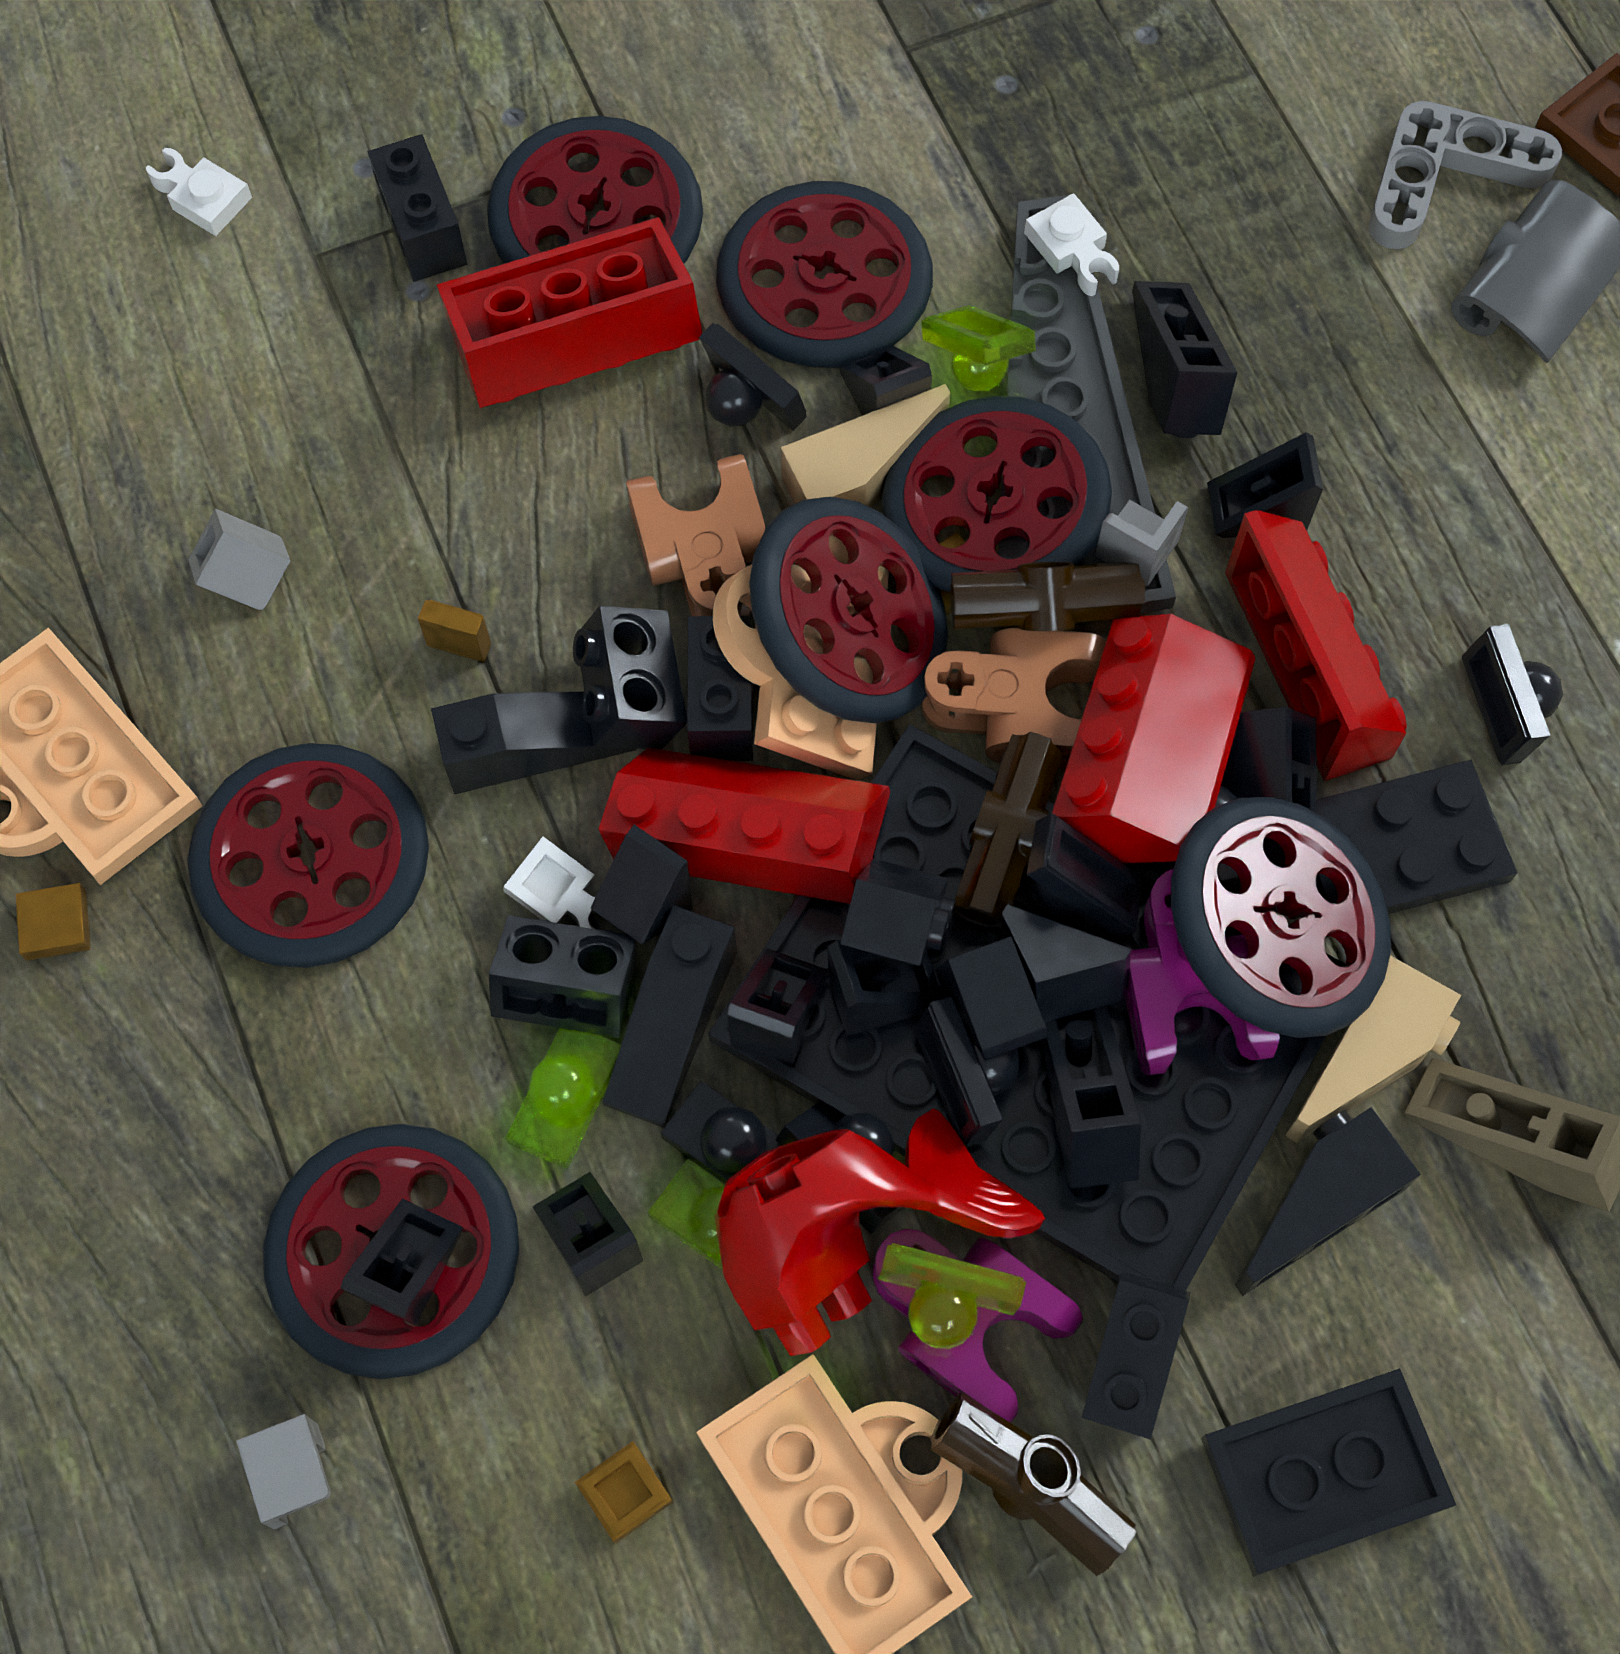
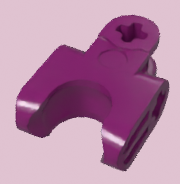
M1173 869L1166 871L1156 880L1143 910V926L1148 948L1131 950L1128 987L1125 995L1140 1070L1146 1075L1161 1074L1167 1071L1177 1050L1174 1017L1186 1008L1198 1006L1213 1009L1225 1018L1231 1025L1236 1039V1047L1242 1056L1251 1060L1273 1058L1278 1047L1280 1035L1264 1031L1234 1015L1211 995L1192 970L1178 941L1171 907H1168L1171 901ZM1243 935L1225 937L1229 950L1239 958L1246 959L1248 944Z
M903 1229L891 1233L882 1241L875 1256L872 1281L877 1294L885 1303L892 1306L915 1324L898 1346V1350L903 1357L952 1396L956 1397L963 1392L1010 1423L1018 1415L1017 1396L1011 1386L989 1367L982 1345L984 1333L1000 1321L1014 1320L1026 1322L1038 1329L1042 1334L1058 1339L1075 1334L1083 1323L1080 1308L1073 1300L1006 1250L982 1237L976 1240L961 1260L930 1235L919 1230ZM913 1257L921 1263L918 1275L922 1280L912 1275L904 1283L894 1277L897 1263L894 1259L899 1263L905 1264Z

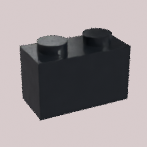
M873 858L856 880L840 944L920 966L928 949L940 950L943 938L947 936L956 902L955 899L944 897L949 879Z

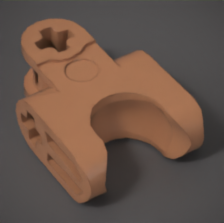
M742 454L721 458L717 461L718 472L721 478L719 494L713 503L696 511H682L670 506L662 499L656 481L652 476H644L626 482L629 506L651 585L656 586L681 580L691 616H713L714 601L719 589L727 579L746 567L745 564L752 563L754 553L766 529L748 466ZM738 602L737 610L739 616L751 615L750 608L744 603Z
M1019 628L1000 630L992 635L990 638V654L958 650L944 652L934 657L927 666L924 676V687L927 697L921 703L922 714L928 724L939 731L986 734V756L998 763H1001L1005 748L1008 746L1012 734L1024 735L1028 732H1034L1051 738L1053 744L1064 752L1058 768L1066 769L1082 719L1067 717L1057 711L1049 703L1046 692L1063 683L1084 684L1094 681L1106 641L1101 636L1093 633L1025 631ZM958 669V673H952V670ZM949 689L958 690V696L949 695ZM949 711L955 712V714L951 716Z

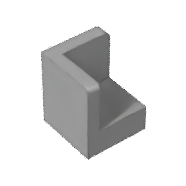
M1129 499L1118 516L1114 513H1109L1103 521L1095 556L1106 563L1134 562L1139 564L1141 576L1145 581V585L1148 586L1179 542L1188 507L1177 501L1165 519Z
M216 508L188 559L196 585L258 610L266 607L290 563L289 555L280 536Z
M300 1415L236 1440L262 1524L272 1529L280 1528L288 1524L286 1515L327 1500L330 1497L331 1491L319 1453L326 1451L319 1425L307 1415Z

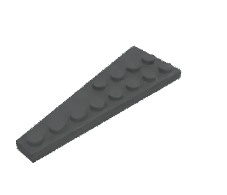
M1069 195L1018 202L1006 396L1024 397L1051 405L1076 420L1096 441L1108 464L1112 485L1110 513L1118 516L1130 499L1155 514L1098 286L1094 296L1085 294L1078 285V275L1072 266L1057 274L1024 234L1027 218ZM1032 447L1025 452L1022 461L1030 467L1041 468L1050 464L1056 454L1048 447ZM1002 475L1001 497L1006 496V492H1005V489H1004L1003 475ZM1052 496L1041 502L1038 511L1047 518L1058 519L1069 513L1073 505L1064 497ZM1006 537L998 543V555L1006 559H1017L1028 551L1029 543L1022 537ZM1098 543L1079 566L1106 563L1095 556ZM1167 559L1148 586L1145 585V604H1143L1140 613L1173 608L1176 594ZM1001 626L995 628V631L1019 628V626Z

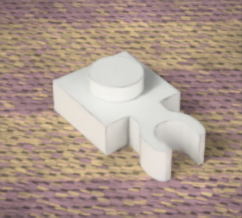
M164 148L162 153L167 165L172 167V169L167 172H158L149 165L146 167L154 188L163 193H169L167 197L172 210L214 236H217L252 198L247 183L204 157L192 169L185 164L181 154L174 149Z
M1074 193L1026 219L1024 234L1057 274L1072 266L1078 275V285L1088 296L1096 294L1098 281L1091 274L1093 272L1104 273L1113 285L1117 283L1119 264L1111 254L1102 251L1105 248L1107 233Z
M542 837L504 885L503 891L540 919L560 923L568 915L576 921L578 927L593 929L589 925L588 918L595 912L591 909L595 897L589 895L585 890L593 881L595 874L545 837Z

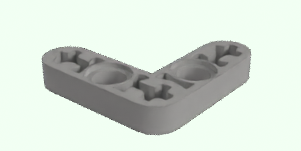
M1418 101L1411 103L1403 110L1394 133L1370 216L1369 232L1378 244L1389 249H1402L1413 244L1426 218L1440 166L1523 188L1535 189L1551 181L1562 158L1561 145L1553 135L1543 130L1434 102ZM1417 126L1428 128L1427 138L1423 147L1413 145L1418 129ZM1471 136L1483 138L1490 144L1492 150L1486 153L1473 152L1465 146L1463 140ZM1504 147L1510 148L1507 157L1501 156ZM1528 154L1538 157L1537 164L1528 161ZM1411 166L1418 169L1425 179L1418 183H1408L1401 180L1395 170L1399 167ZM1396 202L1407 204L1402 225L1391 222Z

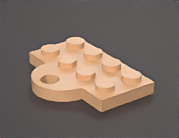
M830 536L829 548L831 553L838 561L847 564L848 552L845 545L838 538ZM752 564L731 576L723 583L716 595L713 606V627L719 647L728 662L740 675L760 686L754 744L855 780L871 775L873 773L877 723L850 721L839 718L817 708L793 689L773 664L760 640L756 624L755 629L748 627L738 614V602L744 603L752 611L749 586ZM792 564L791 576L793 582L801 591L810 594L811 581L808 574L800 566ZM879 566L878 578L881 585L887 590L889 570ZM850 603L846 608L852 616L855 609ZM805 625L803 633L807 645L812 651L822 654L824 645L820 633L814 627ZM855 654L854 667L856 673L863 681L872 684L873 671L870 664L861 655Z
M49 627L0 663V800L11 802L9 816L0 823V854L13 857L32 856L48 851L64 842L94 879L102 885L203 806L193 791Z
M812 1354L698 1430L696 1434L833 1653L893 1654L972 1598V1595L933 1537L949 1519L956 1506L962 1485V1469L941 1457L938 1467L929 1474L917 1475L908 1471L900 1459L902 1444L908 1438L917 1435L931 1438L938 1419L922 1408L897 1401L873 1403L852 1413L814 1354Z

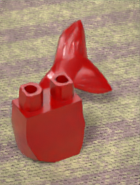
M935 1108L916 1119L906 1141L905 1165L871 1140L848 1129L818 1134L766 1151L729 1178L725 1184L714 1216L723 1274L734 1299L754 1331L773 1328L790 1356L816 1351L831 1338V1333L816 1307L820 1302L831 1322L848 1319L858 1314L872 1302L858 1272L862 1266L870 1261L859 1226V1211L876 1207L918 1209L930 1212L937 1217H942L954 1224L985 1235L1002 1238H1013L1031 1234L1041 1227L1046 1218L1033 1203L978 1167L954 1128L942 1113Z

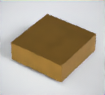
M425 600L418 616V621L426 645L484 662L491 647V641L483 615L434 600Z
M80 883L16 893L19 954L26 961L91 950L87 894L85 888Z
M634 1441L575 1481V1484L615 1544L673 1503V1500Z

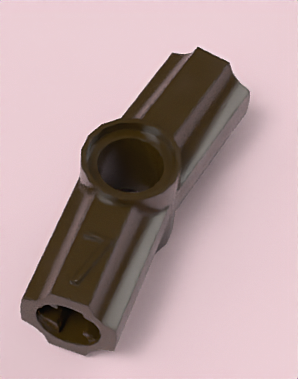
M1032 562L1018 565L1017 570L951 573L950 601L952 625L954 629L1019 626V629L1025 631H1060L1075 628V622L1140 617L1141 608L1145 604V581L1141 576L1139 564L1134 562L1093 563L1092 565L1074 566V563Z
M1028 732L1024 735L1012 734L1009 744L1005 748L995 777L996 781L993 790H987L969 841V845L973 846L955 897L956 902L953 912L962 916L966 921L984 927L1001 928L1002 912L1007 904L1014 906L1025 865L1029 863L1035 824L1037 820L1047 816L1049 813L1048 810H1045V806L1064 753L1053 744L1051 738L1034 732Z
M963 1392L951 1401L943 1416L938 1420L930 1438L932 1451L992 1488L993 1496L999 1507L1009 1516L1019 1520L1034 1519L1096 1576L1109 1569L1113 1562L1127 1549L1136 1534L1134 1530L1136 1524L1080 1475L1079 1460L1072 1447L1063 1439L1053 1435H1039L1034 1438ZM1031 1471L1037 1476L1040 1484L1035 1480Z

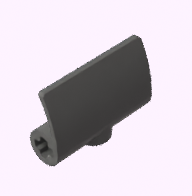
M1562 180L1546 182L1515 222L1508 220L1498 231L1484 253L1480 267L1452 301L1451 311L1453 317L1464 329L1481 336L1493 334L1500 324L1504 322L1519 334L1545 363H1548L1620 269V221L1596 200L1572 184Z

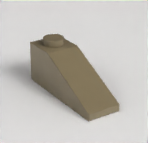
M1431 1058L1405 1111L1408 1120L1545 1191L1610 1212L1620 1190L1619 1116Z

